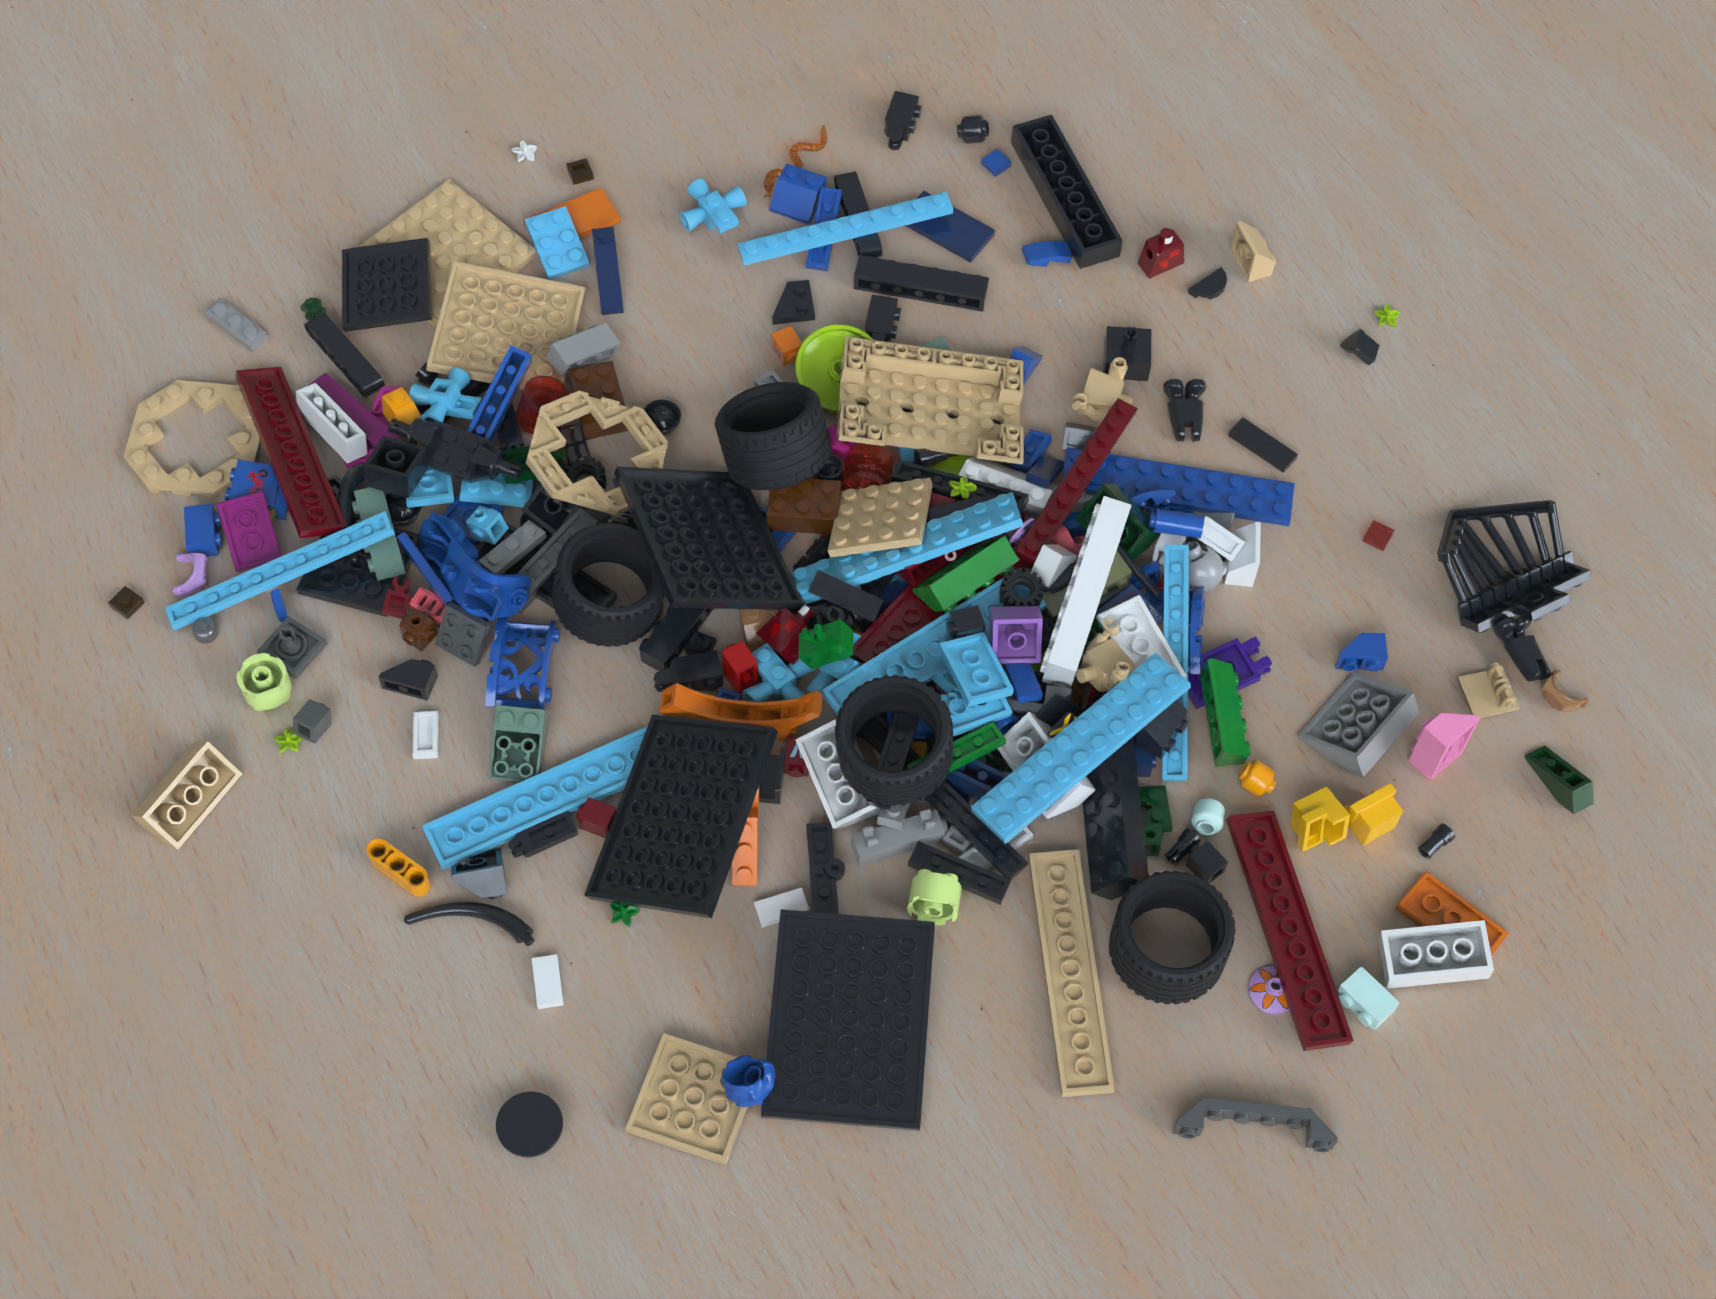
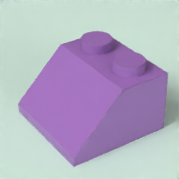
M1039 606L990 607V645L1000 664L1041 663L1043 618Z

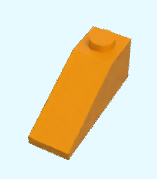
M402 387L382 396L383 414L389 422L392 418L411 425L416 418L421 417L415 403ZM417 442L418 445L425 447L422 443Z

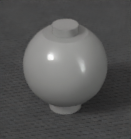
M1196 541L1185 544L1189 545V590L1193 591L1194 587L1204 586V593L1213 591L1221 581L1224 572L1221 557L1212 548L1200 546Z

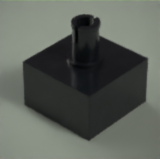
M1107 326L1104 339L1103 373L1108 374L1111 362L1117 357H1122L1126 360V365L1128 366L1123 380L1148 381L1151 369L1152 329Z
M383 435L363 465L365 486L388 492L394 499L409 498L428 469L427 447Z

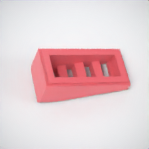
M420 587L409 603L410 611L412 612L415 608L421 613L426 612L433 617L434 624L440 626L445 611L444 605L436 594ZM433 604L434 607L432 608L431 611H429L428 609H429L430 606ZM440 609H444L440 616H437Z

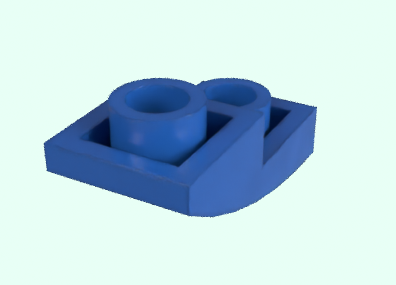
M1065 241L1037 242L1025 245L1022 248L1027 265L1047 267L1050 261L1070 263L1072 259L1068 243Z
M1151 488L1132 493L1128 497L1139 508L1146 505L1148 499L1154 505L1159 504V506H1163L1172 501L1171 497L1176 495V492L1170 488Z

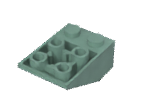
M496 705L489 779L522 782L540 774L547 738L549 710Z

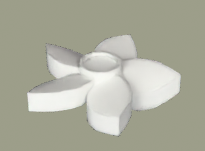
M521 141L520 147L511 148L512 152L518 154V162L522 161L525 157L529 161H534V153L537 150V146H527L524 141Z

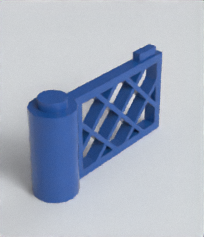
M1150 502L1141 507L1149 515L1148 526L1152 527V532L1201 538L1204 515L1195 514L1192 508L1172 505L1159 506V504L1154 505Z

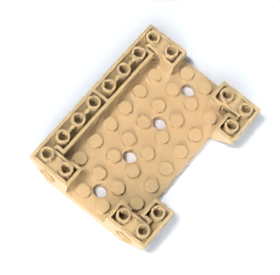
M845 336L840 369L836 439L879 446L890 445L912 449L925 448L935 452L973 456L977 459L1023 464V427H1020V403L1023 396V360ZM857 403H864L866 406L858 405ZM902 409H909L912 412H904ZM948 415H954L956 418H949ZM993 420L999 421L1001 424H994Z

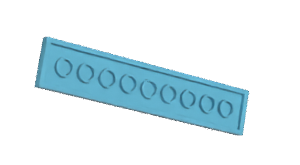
M1013 492L1001 494L994 499L977 503L961 511H954L947 516L930 520L925 525L922 545L831 557L819 560L817 563L806 567L797 568L795 571L790 572L796 584V590L799 591L805 605L822 599L808 592L818 570L855 587L905 569L904 567L925 562L1024 525Z
M1002 579L822 689L821 693L825 700L838 715V711L843 707L842 703L848 698V695L854 692L855 688L863 685L866 681L873 680V678H881L885 675H898L901 677L904 675L911 679L916 678L920 682H930L936 672L947 668L938 650L939 643L954 640L953 636H949L946 630V622H948L950 612L978 605L986 625L984 634L990 643V607H1003L1004 602H1000L999 596ZM1017 585L1012 589L1013 593L1021 598H1026L1031 594L1030 589L1023 585ZM1043 599L1039 606L1040 611L1045 610L1047 606Z
M1155 652L1131 672L1126 680L1119 682L971 806L972 812L1006 844L1190 689V682Z
M647 727L422 825L442 871L458 862L461 863L468 860L470 856L486 852L515 839L516 833L565 811H568L569 814L577 811L581 804H585L588 797L600 801L624 790Z

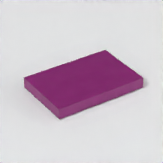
M263 491L216 503L236 572L261 566L282 556Z

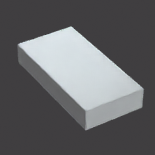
M1205 516L1202 536L1197 539L1232 562L1245 542Z
M438 711L413 712V759L438 758Z
M802 887L754 902V908L761 928L779 923L780 909L810 912Z
M557 954L531 958L538 1009L564 1005Z

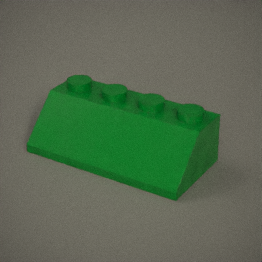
M1005 536L987 539L921 582L915 588H912V590L934 612L944 611L947 613L958 606L956 602L962 598L967 600L976 594L975 590L980 586L984 588L995 581L994 577L998 574L1004 575L1010 572V570L1014 569L1012 565L1018 562L1019 559Z
M1207 659L1200 673V681L1215 767L1244 764L1251 754L1249 741H1245L1246 720L1241 718L1242 697L1237 695L1238 674L1233 671L1232 664L1216 659Z

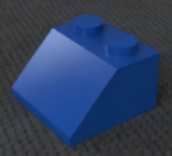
M786 163L777 180L769 211L809 224L816 213L820 188L826 187V177Z

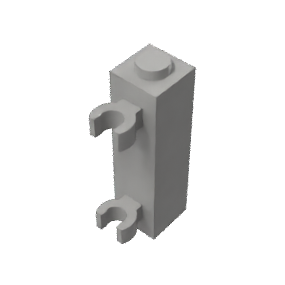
M930 809L920 811L917 816L905 819L901 830L887 826L863 828L862 832L851 835V847L858 866L861 867L914 851L918 841L929 846L941 843L948 828L944 817L940 818L937 810L930 811Z

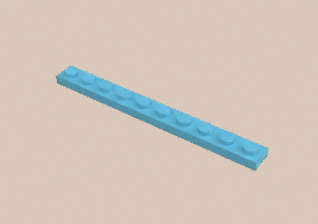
M942 192L737 243L743 265H748L953 214V206L947 192Z
M386 511L165 607L171 627L176 631L194 623L199 618L208 617L394 535L395 532L389 515Z
M1164 545V637L1186 673L1187 680L1189 667V545ZM1187 690L1178 700L1187 709L1186 720L1188 721ZM1187 726L1183 734L1178 733L1176 736V744L1171 753L1166 752L1163 756V782H1188Z

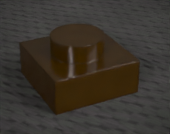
M587 158L566 164L573 185L594 179Z
M124 586L108 603L112 609L129 619L145 602L142 597Z

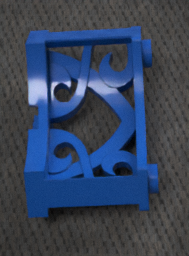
M1204 586L1194 587L1193 591H1189L1190 665L1188 673L1200 674L1202 670V635L1197 634L1198 630L1203 626L1205 611ZM1146 589L1145 594L1142 595L1164 617V591H1161L1154 598Z
M509 617L498 618L494 629L495 641H492L489 661L494 663L493 667L491 666L490 674H487L485 706L495 707L496 705L545 709L547 702H551L552 688H548L549 673L555 642L559 643L560 628H556V621L552 620L550 624L509 622ZM513 643L514 646L509 647L506 644ZM523 645H526L535 654L537 660L526 671L518 675L515 665L503 658V656L512 655L518 652ZM505 669H509L514 678L510 680V673L504 676L502 672ZM542 669V674L540 678L536 674ZM524 685L526 692L531 695L530 688L537 686L539 688L537 700L522 699L520 687ZM515 690L517 698L499 696Z

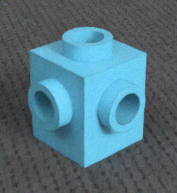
M479 506L465 522L470 529V535L475 540L485 541L494 545L509 529L500 512L493 508L488 509Z

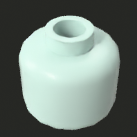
M1212 798L1197 801L1193 807L1191 817L1193 828L1203 835H1212L1219 832L1224 824V806Z

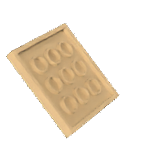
M918 478L911 481L893 482L878 486L871 485L869 487L851 488L841 491L838 517L834 520L828 546L830 558L922 545L933 487L931 478Z
M663 1033L625 1128L626 1132L726 1165L748 1108L736 1106L735 1103L728 1099L725 1094V1085L721 1078L726 1064L738 1057Z

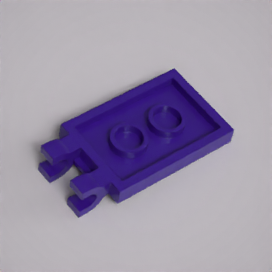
M1256 636L1242 644L1237 638L1202 654V669L1207 659H1216L1232 664L1233 671L1237 672L1239 684L1236 687L1237 691L1260 681V675L1271 672L1269 666L1272 665V662L1268 655L1256 662L1252 661L1250 656L1259 653L1258 647L1260 642ZM1188 673V681L1191 686L1188 689V697L1195 709L1205 706L1200 674Z

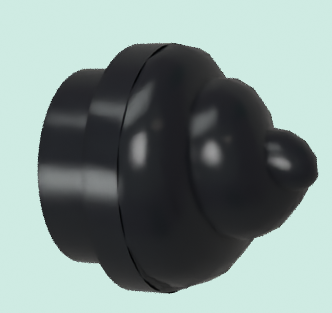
M426 362L415 376L419 378L418 381L421 384L432 385L435 379L438 378V373L426 371Z

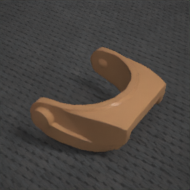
M1554 670L1541 689L1544 700L1554 709L1562 712H1573L1581 707L1585 708L1589 704L1588 698L1576 700L1562 693L1555 682V679L1562 672Z

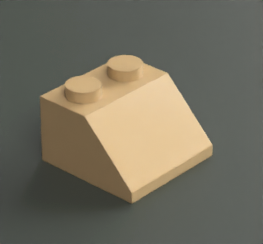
M1238 221L1230 250L1246 280L1251 282L1272 276L1276 259L1274 254L1270 253L1267 248L1265 238L1261 237L1256 228Z

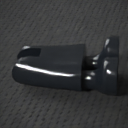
M1170 379L1163 384V390L1167 397L1171 399L1167 406L1176 440L1184 442L1185 427H1190L1192 442L1200 441L1203 426V401L1198 398L1206 390L1205 381L1202 379L1188 381L1184 389L1186 399H1182L1184 388L1181 380Z
M1522 616L1515 620L1513 617H1507L1496 623L1492 630L1505 644L1504 648L1523 677L1529 682L1549 678L1551 671L1534 635L1525 636V630L1532 621Z

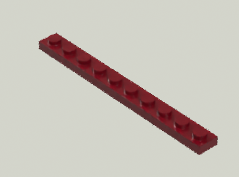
M1117 398L1016 549L1015 554L1018 558L1034 566L1042 546L1050 545L1135 416L1138 408Z

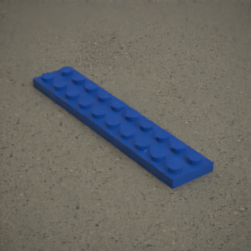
M1067 447L1061 482L1083 451L1082 449ZM1109 454L1084 494L1094 495L1103 484H1116L1128 495L1145 489L1170 488L1175 490L1176 495L1171 497L1172 501L1165 505L1192 508L1193 511L1202 513H1235L1234 518L1289 526L1295 483Z

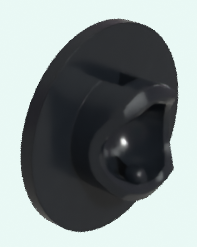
M533 1091L519 1093L507 1100L501 1107L496 1119V1133L502 1146L510 1153L525 1158L540 1156L548 1152L558 1142L563 1130V1117L557 1103L549 1096Z

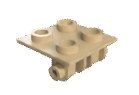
M1499 663L1491 664L1488 671L1458 677L1472 715L1483 718L1520 710L1504 668Z

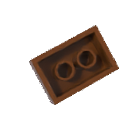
M613 361L568 370L572 393L580 390L589 393L588 396L612 399L619 401V405L625 406ZM591 413L579 417L585 440L629 431L623 422L603 430Z
M807 479L790 487L769 490L767 525L770 531L831 535L834 520L838 517L841 481Z

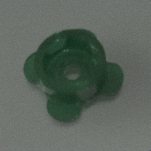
M309 298L300 307L301 311L305 312L307 320L327 312L326 308L321 305L322 301L318 298Z

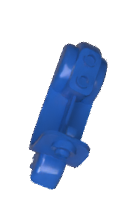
M433 512L430 514L429 519L424 520L419 533L420 543L418 550L453 596L454 600L466 612L493 621L496 618L513 616L528 601V589L531 583L529 576L526 574L502 575L487 571L477 563L478 551L465 535L464 529L457 522Z

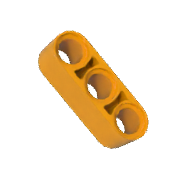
M377 838L368 843L366 852L371 865L415 897L425 896L430 891V880L427 871L422 866L383 839ZM377 852H385L382 856H374ZM398 865L404 866L401 870H393ZM416 879H423L420 884H412Z

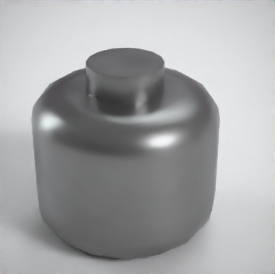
M199 618L192 625L195 639L202 644L211 643L218 636V628L211 618Z

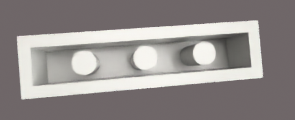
M316 383L296 391L297 406L301 416L347 463L367 455L366 434Z

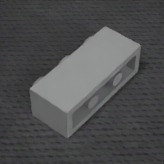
M607 323L599 326L593 325L586 331H577L565 339L559 338L554 340L550 344L546 357L558 375L562 377L569 374L568 370L590 366L615 356L621 343Z

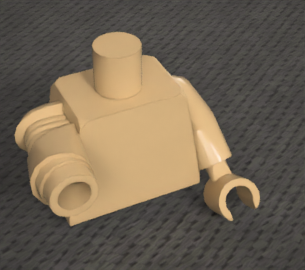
M1122 357L1115 358L1110 364L1108 374L1090 369L1083 393H1078L1073 397V400L1076 402L1072 404V409L1075 411L1079 410L1078 415L1087 416L1092 421H1100L1105 418L1117 398L1133 405L1134 397L1122 394L1123 378L1128 369L1126 360Z
M1107 618L1104 621L1105 630L1103 633L1099 632L1089 643L1082 655L1083 660L1080 669L1076 671V677L1080 683L1090 681L1097 691L1109 692L1119 682L1126 680L1128 675L1138 667L1113 638L1107 639L1109 636H1116L1120 629L1118 623L1115 627L1109 628L1113 623L1112 618Z

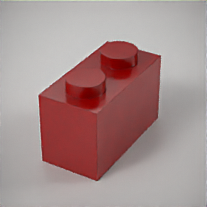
M743 640L736 644L728 645L722 651L723 676L734 692L743 694V690L758 684V662Z

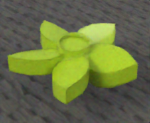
M1386 304L1383 311L1375 310L1373 313L1381 317L1378 322L1379 326L1387 323L1391 327H1396V318H1398L1401 312L1397 310L1391 311L1390 306Z
M965 476L960 478V482L949 481V485L954 488L951 491V497L961 494V497L967 500L969 493L977 489V486L968 482Z
M289 728L284 730V736L273 737L275 742L281 743L279 746L280 753L286 751L288 747L294 752H299L298 743L303 739L294 733L292 734Z

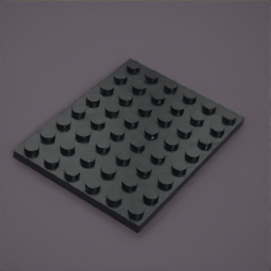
M616 467L614 475L671 608L782 610L787 608L788 610H800L803 607L804 601L799 591L796 590V584L751 489L735 483L728 472Z
M652 715L584 896L591 900L712 919L778 731L774 727Z
M780 909L766 1057L767 1061L772 1062L776 1077L773 1089L763 1100L761 1118L920 1131L935 922Z

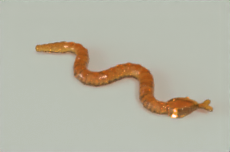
M825 125L821 127L819 143L798 142L792 145L789 155L796 167L803 169L802 160L797 154L798 151L812 152L824 148L827 143ZM773 169L767 173L763 182L767 192L764 195L765 198L767 196L772 198V195L769 193L773 187L772 178L779 177L783 169Z

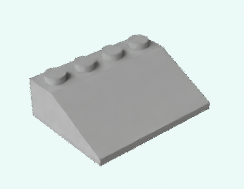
M1353 672L1298 734V737L1342 770L1364 778L1419 714L1414 692Z

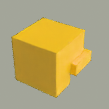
M1391 783L1379 790L1375 788L1371 791L1370 795L1350 806L1348 804L1344 806L1350 814L1348 826L1363 846L1394 829L1403 813V809L1393 798L1397 790Z
M1328 787L1294 802L1290 827L1298 835L1297 846L1304 852L1322 843L1324 840L1331 846L1345 839L1350 814Z

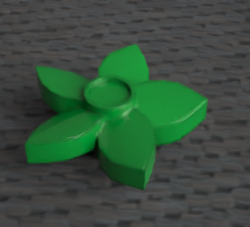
M610 904L612 911L615 912L611 923H617L622 919L623 923L630 927V916H635L640 912L635 906Z

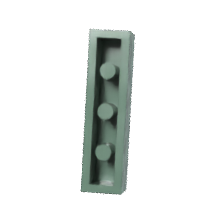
M371 487L354 491L356 498L355 501H352L355 515L360 514L361 517L360 520H357V523L384 511L387 512L391 521L384 491ZM395 534L364 548L365 553L370 552L371 558L367 559L370 573H376L377 581L406 574Z

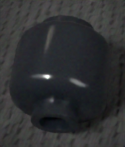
M981 115L964 116L961 124L957 125L958 137H962L966 144L984 142L985 138L989 136L988 120L984 119Z

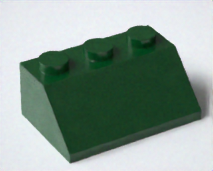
M1103 484L1075 519L1087 531L1096 503L1101 504L1104 496L1130 504L1131 508L1119 544L1134 559L1149 549L1161 533L1152 532V527L1148 526L1149 517L1116 484Z

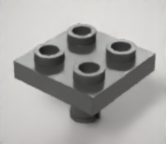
M450 602L445 607L435 645L475 667L480 664L491 624Z
M288 616L257 652L258 654L266 653L281 659L288 674L297 679L323 650L327 642L326 639Z

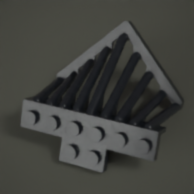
M1543 500L1453 509L1448 513L1437 555L1438 561L1443 563L1459 604L1457 606L1461 626L1477 633H1482L1502 619L1515 615L1522 616L1530 621L1539 620L1542 616L1558 611L1562 606L1570 603L1569 594L1565 593V591L1581 586L1583 582L1591 579L1589 569L1574 564L1572 551L1564 553L1555 501ZM1540 513H1548L1555 558L1550 557L1538 518ZM1526 515L1529 517L1542 564L1535 562L1514 516ZM1502 517L1505 519L1527 568L1519 565L1490 518ZM1478 520L1482 522L1483 527L1513 573L1507 572L1502 568L1467 521ZM1453 562H1454V564H1455V566H1456V569H1457V571H1458V573H1459V575H1460V577H1461V579H1462V581H1463V583H1464V586H1465V588H1466V590H1467V592H1468L1470 598H1467V596H1466V594H1465V591H1464V589H1463V587H1462V584H1461L1460 579H1459V577H1458V574H1457V572H1456V570H1455V567H1454V565H1453ZM1490 568L1494 571V573L1498 576V578L1495 577V575H1494L1493 572L1490 570ZM1482 575L1485 577V579L1487 580V582L1489 583V585L1486 584V582L1484 581ZM1473 580H1474L1476 586L1478 587L1479 591H1477V589H1476V587H1475V585H1474V583H1473Z

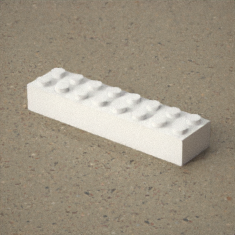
M1106 496L1103 497L1101 504L1096 503L1040 669V672L1044 673L1042 682L1051 685L1062 683L1071 688L1131 508L1130 504Z

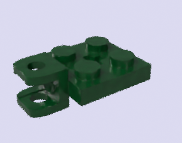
M530 446L505 450L506 461L523 466L522 475L518 474L520 476L518 481L501 474L506 484H517L533 479L538 480L526 464ZM565 447L557 449L558 451L550 452V454L565 472L566 465L562 458L567 455Z
M1166 786L1139 787L1141 807L1148 808L1147 813L1142 811L1145 845H1152L1153 847L1150 850L1146 849V855L1158 856L1161 849L1163 832H1172L1173 827Z

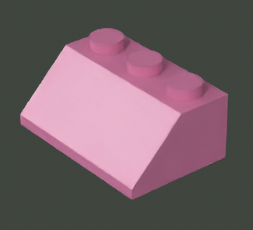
M1440 713L1435 719L1430 717L1421 726L1423 730L1416 737L1417 742L1410 749L1412 754L1408 761L1430 781L1463 753L1480 718L1477 715Z

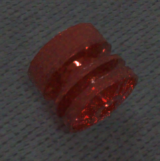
M540 375L531 378L524 387L516 410V420L520 427L533 435L540 407L569 395L570 392L567 386L559 379L551 376Z
M857 444L850 447L846 454L845 470L841 479V491L851 488L864 489L871 485L890 484V475L894 465L892 454L878 445Z

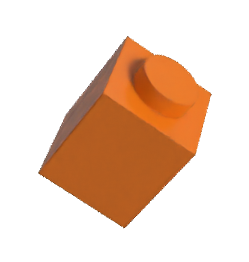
M792 326L771 333V347L783 366L794 364L802 342Z

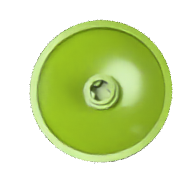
M830 325L813 332L801 345L795 362L797 383L815 391L819 396L822 410L838 414L840 369L845 336L873 340L864 331L848 325ZM857 403L858 405L866 406L864 403Z

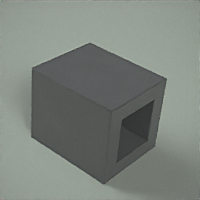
M311 699L293 717L294 734L314 744L331 726V709Z

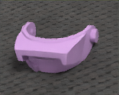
M179 553L176 555L178 562H193L194 569L192 575L184 584L173 588V594L176 596H186L201 590L207 584V571L205 567L208 558L206 555L200 553Z

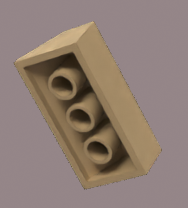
M196 740L131 816L149 833L178 850L239 779L242 773L208 741Z

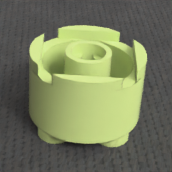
M260 653L247 658L242 663L243 666L237 673V682L245 701L256 711L274 709L290 699L291 680L281 659L266 653Z
M927 869L919 870L918 875L911 882L907 912L910 915L912 913L917 915V920L931 921L935 922V925H945L946 920L952 919V922L955 921L958 916L962 891L958 877L952 873L940 874L932 873Z

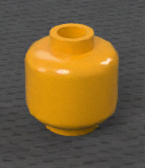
M1254 760L1251 763L1249 761L1246 762L1238 775L1240 786L1257 797L1262 796L1265 792L1270 794L1277 783L1274 780L1275 771L1259 760Z

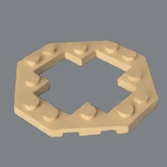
M177 380L138 404L123 458L149 492L160 493V491H170L176 495L192 496V494H203L205 497L215 498L225 492L227 487H232L230 473L232 468H236L238 459L256 462L262 442L239 385ZM191 400L194 401L204 414L225 403L245 427L227 438L229 444L238 455L201 478L188 463L167 474L147 450L165 438L155 422Z
M580 390L541 406L526 464L551 498L616 516L629 510L620 487L605 493L593 476L572 483L550 454V452L562 448L566 444V439L557 427L589 413L592 414L603 430L623 422L645 451L630 459L629 465L631 467L663 468L668 441L643 408L636 406L629 408L619 405V401L604 397L597 399L588 396L589 393Z

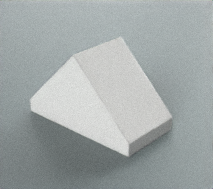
M1058 544L1043 545L1030 574L1032 575L1035 571L1037 573L1036 578L1041 577V584L1044 583V586L1049 588L1070 563L1072 564L1077 559V555Z

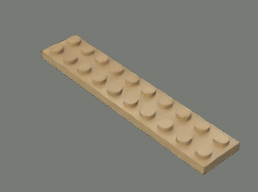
M1079 849L1029 853L1028 859L1061 1097L1114 1093V1080Z

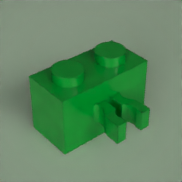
M841 619L822 626L815 624L813 629L803 628L802 633H799V659L811 669L820 668L823 665L853 656V630Z

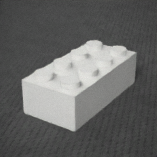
M1485 920L1382 930L1378 938L1386 989L1489 979L1494 971Z

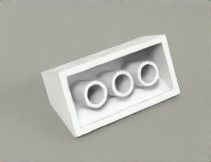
M975 457L967 459L959 473V476H965L966 478L1028 494L1029 501L1023 513L1035 520L1058 488L1057 485L1052 483L1048 488L1029 483L1025 480L1027 476L1025 473Z
M1028 712L1004 735L1006 744L997 749L1014 771L1052 739L1047 734L1051 727L1038 719L1036 714ZM1085 776L1046 809L1043 815L1049 819L1078 807L1096 789Z
M835 719L796 739V742L833 829H838L865 821L879 814L881 808L866 804V798L861 793L858 794L849 785L848 780H845L838 761ZM854 739V748L856 752L860 755V757L864 760L860 752V749L857 745V742Z

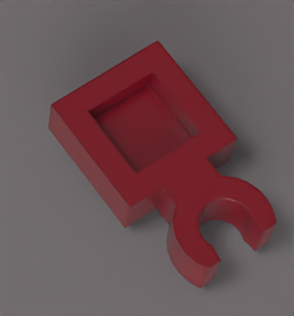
M395 576L392 581L393 590L387 589L382 614L403 619L407 615L411 594H406L410 589L411 580L407 579L406 585L400 586L397 583L398 576Z

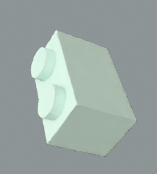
M1362 966L1342 983L1337 991L1340 1003L1345 1008H1350L1357 1015L1360 1023L1370 1027L1373 1031L1395 1012L1400 1003Z

